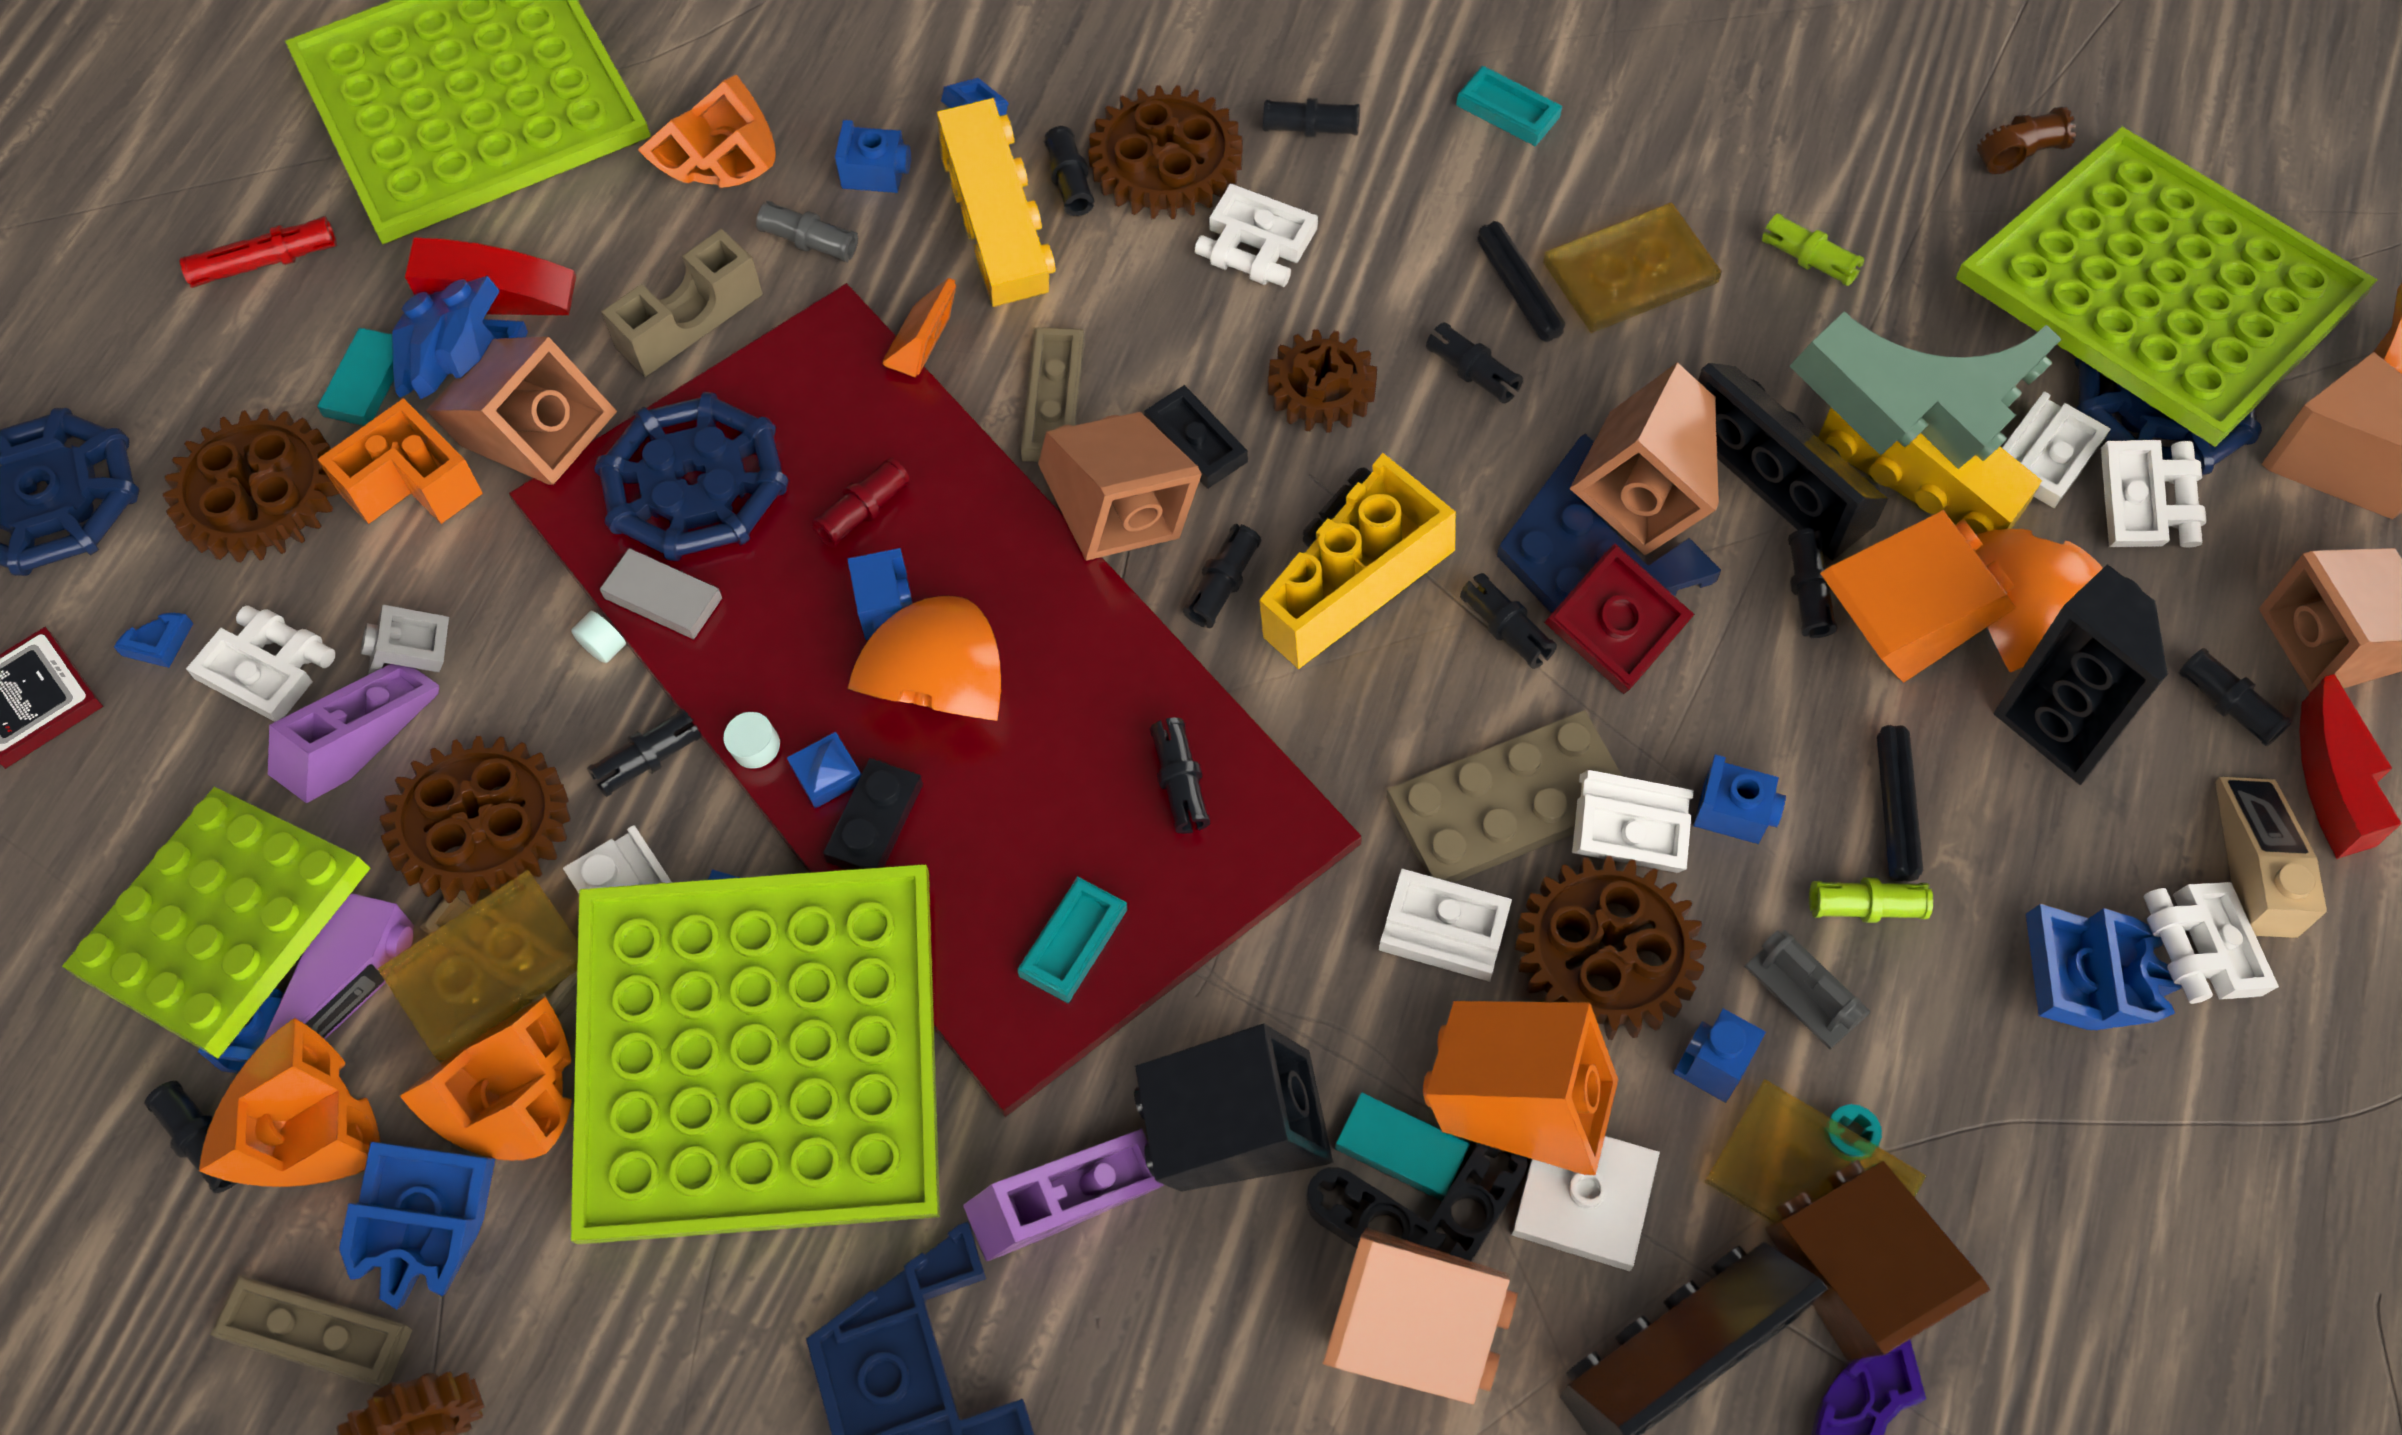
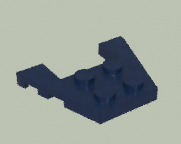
M1586 433L1579 437L1500 543L1497 557L1550 613L1555 610L1614 543L1674 596H1676L1678 590L1698 584L1700 588L1712 585L1718 580L1721 569L1690 538L1652 564H1645L1590 506L1570 490L1594 443Z
M969 1222L959 1224L948 1233L949 1237L925 1255L922 1252L904 1265L905 1270L875 1292L873 1290L869 1291L806 1338L832 1435H1035L1023 1398L964 1420L959 1418L926 1301L986 1279Z

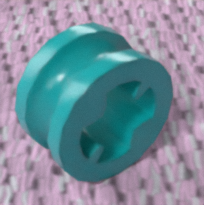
M1848 1104L1839 1107L1831 1114L1823 1128V1140L1827 1149L1834 1157L1844 1162H1853L1857 1159L1859 1161L1866 1160L1877 1149L1882 1139V1127L1878 1118L1869 1109L1861 1105ZM1853 1121L1859 1123L1864 1128L1860 1137L1867 1138V1143L1864 1144L1857 1140L1851 1146L1845 1144L1840 1139L1844 1130L1837 1129L1838 1122L1846 1127L1851 1125Z

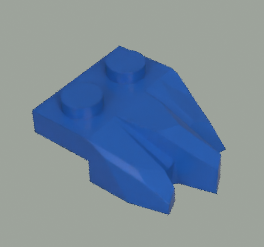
M489 276L470 282L464 279L457 280L444 290L430 295L426 292L418 293L403 305L402 311L404 313L392 330L395 392L399 398L411 393L415 389L421 400L436 392L447 375L453 374L455 378H461L481 360L494 338L482 320L500 292Z
M2039 904L2026 913L2038 1015L2040 1017L2086 1030H2101L2153 1023L2175 1014L2172 1004L2163 996L2181 989L2182 985L2174 984L2167 968L2168 964L2159 960L2153 953V950L2163 946V941L2161 937L2153 936L2149 925L2135 917L2105 908L2089 918L2043 904Z
M371 1142L359 1202L348 1203L339 1248L350 1280L360 1279L375 1267H381L379 1299L396 1310L404 1306L420 1274L426 1276L428 1290L444 1296L471 1249L483 1223L495 1158L383 1142Z

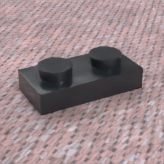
M1185 385L1144 411L1145 417L1198 466L1202 474L1200 482L1207 489L1248 462V450Z
M869 758L823 852L826 862L847 870L884 868L923 786L921 775Z

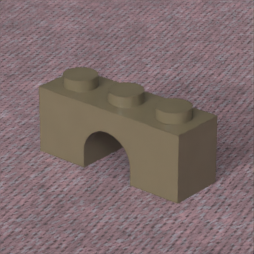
M722 228L682 255L686 267L685 276L680 286L671 295L658 300L643 284H640L601 311L615 348L644 377H647L763 295L752 256Z

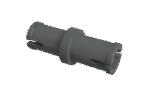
M767 200L766 203L762 204L757 216V230L790 240L800 250L807 252L812 248L837 257L844 262L851 260L855 254L858 244V233L820 221L818 214L810 211L801 214Z

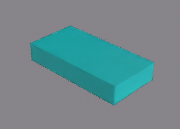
M1483 65L1458 93L1456 106L1535 147L1560 118L1562 105Z
M364 328L358 329L317 406L323 417L362 426L374 419L394 380L392 334Z
M1077 877L1017 969L1019 977L1069 1003L1127 912V902Z
M1361 1092L1336 1142L1335 1150L1443 1201L1450 1190L1470 1144Z

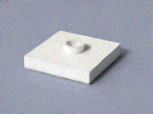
M1605 1136L1596 1175H1583L1531 1159L1512 1236L1631 1271L1636 1258L1660 1152Z

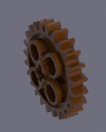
M1156 85L1154 96L1149 97L1141 88L1137 89L1136 101H1131L1122 95L1120 97V110L1107 106L1105 108L1106 119H1096L1095 133L1089 134V166L1092 168L1093 181L1101 182V190L1104 196L1114 193L1115 206L1119 207L1130 201L1132 214L1134 215L1139 213L1143 207L1150 208L1151 219H1155L1158 216L1160 209H1167L1170 218L1175 219L1177 208L1184 207L1186 212L1193 216L1195 215V204L1198 202L1210 209L1213 207L1212 194L1222 197L1227 190V184L1236 185L1237 170H1242L1243 138L1241 135H1238V122L1229 121L1228 108L1216 110V98L1211 97L1202 103L1199 102V90L1196 89L1188 97L1181 96V88L1178 85L1175 86L1171 95H1165L1160 85Z
M263 409L257 420H252L246 410L241 411L239 423L234 425L227 418L222 417L220 418L221 430L214 433L210 429L203 427L201 429L205 439L203 442L198 444L186 441L184 443L191 453L189 457H173L172 462L180 472L165 475L164 479L172 488L163 493V498L170 506L166 513L187 542L191 541L200 553L209 549L218 560H221L230 552L237 562H242L248 550H252L259 561L265 558L267 547L272 545L281 554L286 553L285 540L292 537L300 543L305 542L301 529L305 526L319 529L321 524L315 517L316 513L332 512L333 507L326 497L339 494L317 460L331 450L330 445L326 442L318 428L312 430L307 420L303 417L294 422L287 411H283L276 420H274L268 409ZM248 463L250 464V466L252 467V469L254 470L255 473L252 472V470H251V468L249 467Z
M476 736L472 748L464 750L461 743L456 739L452 741V753L446 756L436 748L430 749L433 763L428 766L413 760L410 763L416 775L413 779L406 777H397L395 779L401 795H386L384 798L390 813L380 816L379 820L386 832L381 835V840L387 853H389L388 857L395 871L401 870L409 886L419 882L425 896L430 897L441 887L447 903H452L460 891H465L470 903L476 904L480 890L488 889L492 897L498 900L501 896L502 884L508 882L513 888L520 891L523 889L520 875L525 871L536 877L542 875L538 864L539 858L556 860L557 854L552 842H563L567 839L563 824L571 820L566 805L569 800L564 785L560 782L556 768L547 767L544 755L541 752L530 757L525 743H519L509 752L504 737L500 736L492 748H486L482 737ZM498 786H504L499 790L491 791L492 789ZM449 801L448 803L442 806L436 807L438 804L442 802ZM518 830L516 833L511 834L509 836H502L504 833L508 831ZM455 846H461L459 849L453 852L445 853L446 851Z
M1612 856L1606 857L1602 870H1596L1590 859L1585 857L1582 860L1578 875L1566 864L1562 865L1558 874L1559 883L1545 876L1539 889L1542 895L1530 893L1526 908L1530 912L1521 913L1517 927L1525 933L1517 936L1515 950L1528 953L1520 958L1518 971L1536 973L1529 981L1528 993H1537L1545 990L1547 996L1544 1002L1590 1003L1597 1023L1604 1025L1608 1040H1613L1619 1025L1623 1024L1630 1036L1637 1038L1642 1028V1020L1655 1031L1659 1030L1664 1021L1663 1012L1676 1018L1683 1007L1680 999L1690 1001L1697 988L1691 981L1699 980L1705 966L1695 960L1702 957L1706 949V943L1693 940L1698 935L1702 922L1698 920H1684L1693 903L1691 900L1673 902L1671 898L1677 887L1675 882L1667 884L1661 889L1654 885L1658 870L1655 868L1650 870L1643 878L1637 876L1636 860L1633 859L1627 863L1624 871L1616 870ZM1612 903L1621 904L1631 912L1632 916L1627 918L1617 917L1608 910L1606 905ZM1644 924H1651L1654 929L1649 928L1635 933L1636 928ZM1564 927L1572 928L1581 934L1583 941L1576 943L1568 942L1558 934L1557 930ZM1622 940H1624L1619 952H1617V950L1613 946L1621 943ZM1603 941L1606 947L1598 950L1600 942ZM1642 950L1651 951L1661 959L1663 965L1650 966L1642 962L1637 952ZM1585 959L1583 965L1573 970H1569L1565 966V964H1574ZM1601 975L1612 983L1614 989L1599 991L1591 986L1587 977Z

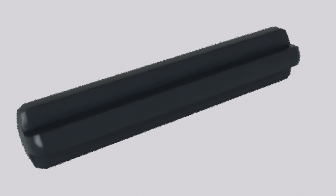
M1498 221L1483 225L1479 229L1477 241L1539 338L1544 342H1549L1554 338L1562 336L1565 327L1564 319L1503 225Z
M1887 725L1882 727L1877 735L1889 875L1895 881L1911 882L1918 880L1922 874L1923 860L1910 731L1903 725Z

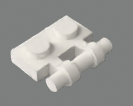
M1230 183L1209 217V230L1221 235L1217 241L1201 235L1195 246V254L1210 259V264L1226 270L1228 267H1232L1250 274V280L1266 285L1269 281L1285 287L1290 278L1291 269L1276 262L1279 257L1298 263L1317 230L1318 216ZM1242 242L1258 248L1260 251L1256 256L1237 249L1238 244Z
M2161 440L2107 441L2101 447L2109 547L2164 546L2170 541L2169 526L2178 529L2181 547L2188 548L2202 545L2201 526L2206 524L2205 507L2199 505L2197 481L2202 479L2201 462L2195 460L2193 442L2183 441L2172 444V460H2163ZM2165 481L2175 486L2176 505H2167Z
M246 605L239 610L236 617L237 623L245 627L241 633L236 636L220 628L186 670L195 680L276 722L286 716L313 682L307 673L300 669L301 666L312 662L322 668H327L335 659V650L322 644L321 637L309 630L301 629L297 631L285 625L284 618L268 609L259 611ZM276 643L283 648L274 656L262 649L265 644Z
M2231 882L2188 884L2173 894L2178 905L2175 907L2166 888L2152 890L2143 896L2151 914L2147 917L2149 927L2153 936L2161 937L2170 957L2171 963L2167 968L2174 984L2182 985L2190 1004L2203 1002L2213 996L2206 978H2209L2219 1000L2264 996L2279 987ZM2185 931L2190 932L2199 954L2194 953Z

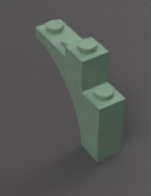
M1844 311L1804 349L1789 367L1880 455L1896 441L1905 448L1922 433L1959 469L1975 455L1984 461L2007 440L2000 431L2016 416L2008 408L2022 394L2016 385L2021 380L2030 385L2053 363L2046 355L2062 339L2045 325L2034 336L2001 352L1974 357H1945L1908 349L1888 341L1865 328Z

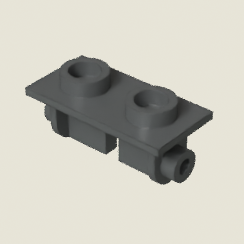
M1779 930L1773 933L1762 945L1764 949L1744 966L1830 1050L1871 1012L1786 930L1782 933Z

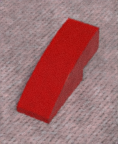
M413 238L405 278L414 295L421 292L431 295L443 291L457 280L464 279L470 282L489 276L500 292L486 315H569L576 281V275L572 269L517 251L480 243L449 239Z
M2332 674L2324 677L2302 701L2299 733L2301 762L2308 794L2319 825L2336 859L2377 847L2402 822L2378 784L2392 767L2336 675Z

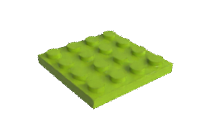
M213 787L207 796L195 806L190 816L168 842L157 851L151 862L129 888L118 897L116 903L90 934L79 943L77 949L62 967L78 979L219 1059L371 868L358 856L221 789Z

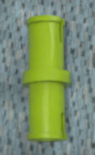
M1779 213L1773 216L1765 228L1771 232H1764L1762 236V242L1770 244L1797 258L1799 266L1805 269L1814 267L1842 282L1845 286L1852 284L1859 274L1860 270L1855 269L1856 266L1860 268L1864 263V257L1857 256L1828 241L1826 233L1820 230L1811 232L1784 218Z
M1864 877L1860 883L1813 881L1809 890L1810 911H1813L1812 916L1815 918H1821L1822 916L1860 917L1865 923H1878L1881 917L1928 919L1933 909L1932 889H1929L1928 883H1881L1875 877Z

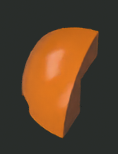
M737 75L724 80L691 110L670 120L638 149L654 166L679 181L718 185V188L741 185L759 177L773 166L776 157L774 139L769 125L753 96Z
M2000 529L1976 534L1983 545L1976 549L1975 553L1985 566L1996 561L2015 586L2006 594L2016 608L1987 627L2010 673L2024 667L2063 605L2103 569L2097 560L2077 545L2069 541L2059 544L2047 539L2033 536L2031 530Z
M938 596L915 602L892 615L870 637L856 661L848 689L890 701L927 706L936 711L997 721L1001 694V672L997 644L991 626L982 611L974 603L963 597Z
M546 997L532 1003L457 1051L404 1091L400 1097L417 1117L433 1131L469 1152L484 1157L509 1161L526 1160L546 1154L560 1137L568 1120L572 1099L563 1097L562 1076L563 1069L571 1063V1054L565 1033L554 1009Z
M294 1018L272 1034L253 1053L228 1087L209 1126L202 1149L199 1171L226 1181L255 1186L293 1187L326 1183L365 1171L370 1143L381 1142L380 1134L368 1099L366 1097L360 1099L353 1098L339 1077V1071L345 1066L343 1058L317 1032Z

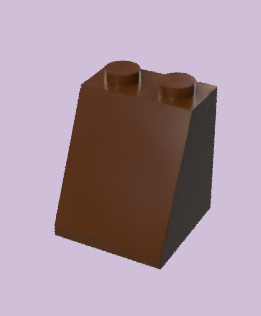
M1859 1159L1849 1163L1826 1177L1832 1186L1831 1189L1814 1199L1808 1190L1788 1199L1776 1207L1781 1218L1765 1227L1782 1254L1819 1277L1828 1288L1813 1303V1306L1847 1360L1885 1355L1991 1290L1983 1277L1884 1160L1866 1168L1862 1166Z

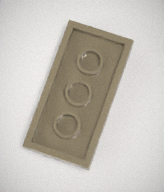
M1584 710L1387 789L1386 798L1425 874L1454 883L1573 835L1577 799L1581 797L1582 783L1579 782L1580 774L1587 770L1622 776Z

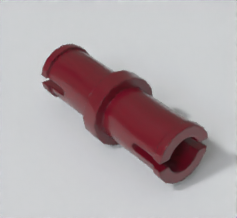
M887 458L881 466L859 484L855 482L849 484L843 490V497L819 517L812 520L811 525L816 535L826 545L835 547L841 539L863 521L871 522L880 513L879 508L902 488L910 484V477L904 467L895 459Z

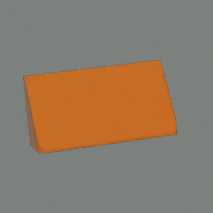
M946 279L912 307L883 359L884 366L913 377L920 374L950 319L957 286L955 284L956 280Z

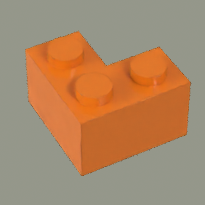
M404 398L317 459L339 494L368 524L410 494L442 524L483 494L466 460Z

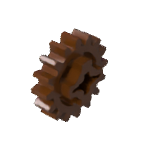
M1318 329L1313 330L1312 339L1305 341L1299 334L1294 335L1293 348L1281 344L1278 347L1277 359H1270L1267 391L1268 395L1274 396V410L1282 411L1287 409L1286 422L1289 424L1296 422L1299 418L1305 420V431L1309 432L1314 428L1315 423H1322L1326 433L1332 432L1333 422L1340 421L1346 428L1351 427L1352 414L1365 417L1367 415L1368 402H1374L1377 366L1370 365V351L1366 350L1357 353L1358 340L1352 338L1345 344L1339 342V331L1335 330L1329 339H1322Z
M452 1371L445 1372L439 1377L435 1373H426L414 1380L399 1384L391 1382L372 1393V1398L367 1400L368 1407L366 1409L349 1412L347 1414L348 1422L337 1425L336 1430L338 1435H457L472 1429L470 1422L482 1418L481 1409L485 1408L475 1378L470 1379L468 1373L465 1372L456 1377H453Z

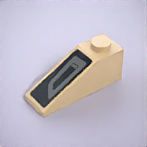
M2219 777L2215 784L2231 883L2255 936L2298 938L2327 912L2318 859L2275 779Z

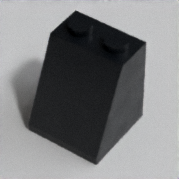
M1264 1023L1135 1066L1138 1087L1135 1088L1134 1099L1140 1116L1145 1120L1149 1142L1144 1147V1156L1147 1167L1156 1182L1182 1192L1333 1163L1310 1051Z

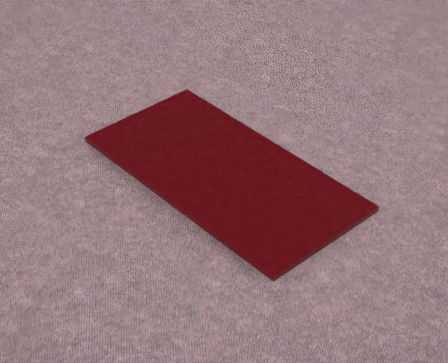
M846 283L646 408L650 410L700 398L703 392L716 393L719 400L757 418L767 417L775 425L776 433L774 440L782 473L789 480L788 487L784 494L776 497L749 533L750 540L741 546L737 542L682 555L679 561H670L665 559L663 553L623 533L613 534L605 524L607 509L601 479L594 468L597 458L608 453L636 418L635 415L590 442L554 485H548L533 478L510 492L509 495L515 506L608 622L624 638L628 647L679 710L684 709L693 720L690 722L692 727L697 726L704 742L809 873L847 870L827 863L823 852L855 788L814 808L792 771L787 757L836 732L861 774L869 758L921 775L923 782L921 791L884 867L927 865L930 890L934 1029L1001 1113L1007 1117L1360 846L1362 836L1102 557L1085 560L1060 511L925 367L922 368L919 375L917 374L916 377L883 365V359L895 340L896 335ZM697 420L662 429L665 434H671L696 428ZM716 421V428L720 429L726 438L734 440L742 434ZM648 436L628 461L639 463L642 460L643 448L651 441ZM756 452L743 458L746 473L760 471ZM887 458H893L899 462L908 473L910 484L879 508V515L871 522L863 521L841 539L835 547L826 545L814 532L811 525L812 520L819 517L843 497V490L849 484L854 482L859 484L881 466ZM691 471L681 479H685L688 485H694L698 483V476L704 474V472ZM623 483L627 503L642 498L639 483ZM746 493L742 499L738 495L732 503V512L737 515L752 494ZM659 515V519L651 516L646 520V522L664 531L669 529L671 525L669 519ZM717 522V523H713V524H709V525H705V526H701V527L689 529L688 532L695 531V530H699V529H703V528H707V527H711V526H715V525H719V524H721V523H720V522ZM629 548L719 589L722 599L695 639L604 599L600 588ZM901 548L913 603L938 596H956L968 599L982 611L993 631L1000 661L1001 694L997 721L936 711L927 706L890 701L848 689L856 661L868 640H865L857 612L848 558ZM757 712L764 715L779 735V751L776 757L763 767L746 768L741 766L724 744V732L727 725L733 718L742 713ZM1167 718H1181L1184 720L1185 732L1193 761L1200 764L1202 771L1199 785L1206 812L1210 818V824L1199 831L1196 822L1192 820L1189 810L1193 833L1181 834L1175 831V822L1167 791L1159 786L1157 773L1161 770L1154 740L1150 734V727L1161 720L1163 728L1167 730L1169 740H1171L1166 721ZM1080 877L1127 902V912L1070 1002L1066 1003L1020 978L1017 969L1076 878Z

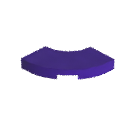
M1911 1339L1885 1355L1860 1358L1852 1361L1834 1379L1823 1396L1814 1418L1811 1435H1884L1888 1423L1901 1410L1925 1401L1926 1395Z

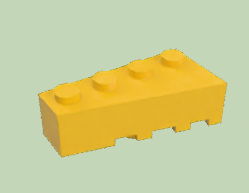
M994 98L938 111L941 160L945 171H949L952 182L951 188L956 203L960 202L967 235L970 240L976 239L977 244H974V252L992 306L995 307L1049 293V274L1056 272L1055 262L1049 244L1041 245L1036 230L1042 229L1035 200L1026 201L1022 187L1028 186V180L1021 157L1013 159L1009 148L1010 144H1014V136L1008 115L999 116Z
M1832 407L1829 409L1818 436L1825 444L1833 446L1843 460L1870 475L1880 485L1890 487L1915 502L1927 513L1936 514L1944 510L1954 525L1965 519L1975 534L1992 530L2012 529L2028 507L2042 482L2040 478L2002 447L1995 450L1984 461L1975 455L1958 469L1922 433L1905 448L1896 441L1880 455Z
M1384 453L1373 463V472L1363 484L1358 482L1347 494L1346 504L1332 520L1327 518L1316 531V540L1305 553L1299 552L1259 600L1263 638L1297 669L1303 667L1455 551L1456 511Z

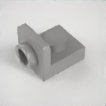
M382 605L377 623H366L363 634L361 654L370 656L368 675L381 669L384 663L440 673L444 662L449 617Z

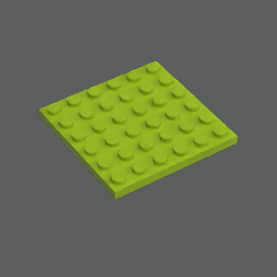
M391 0L285 40L382 245L651 137L644 117L578 0Z
M2123 126L1964 261L1955 279L1974 290L1977 294L1985 297L2037 332L2047 325L2062 339L2057 344L2062 349L2073 354L2105 377L2113 380L2214 447L2369 294L2378 280Z
M927 865L579 889L571 1213L572 1242L576 1244L940 1217L930 890Z

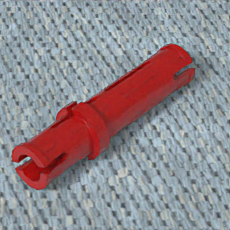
M326 216L307 223L283 228L282 225L270 228V233L217 247L199 254L180 257L179 261L187 283H190L191 288H195L211 281L228 278L270 264L273 265L282 262L284 265L296 262L297 257L337 247V241L330 222Z

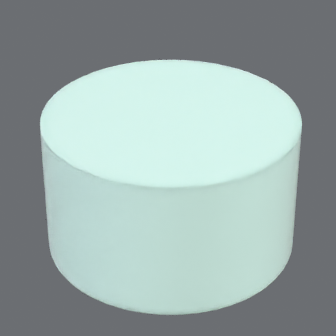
M592 610L571 629L573 636L579 644L593 657L603 663H608L626 645V641L619 632L603 617Z
M746 712L736 716L729 722L724 732V744L727 750L741 766L746 768H760L769 764L776 757L780 748V738L777 731L764 715L757 712Z

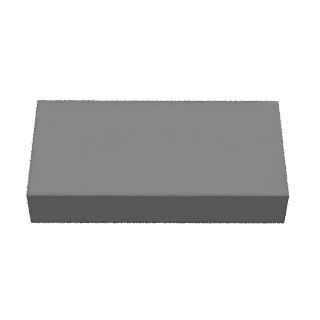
M630 548L600 588L604 599L692 639H695L722 599L718 588Z

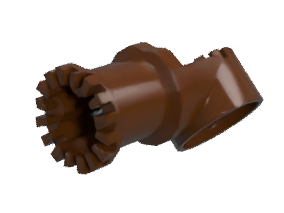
M2057 107L2045 115L2035 117L2019 115L2014 117L2011 125L2006 127L2004 125L2000 126V131H1997L1996 128L1993 129L1994 134L1991 136L1987 133L1985 135L1986 140L1984 141L1981 138V145L1977 144V151L1989 173L2003 174L2018 167L2027 157L2033 156L2036 150L2055 147L2056 149L2071 148L2075 141L2073 137L2076 136V132L2071 131V129L2075 128V124L2071 125V122L2075 120L2073 116L2070 117L2072 112L2068 110V107Z

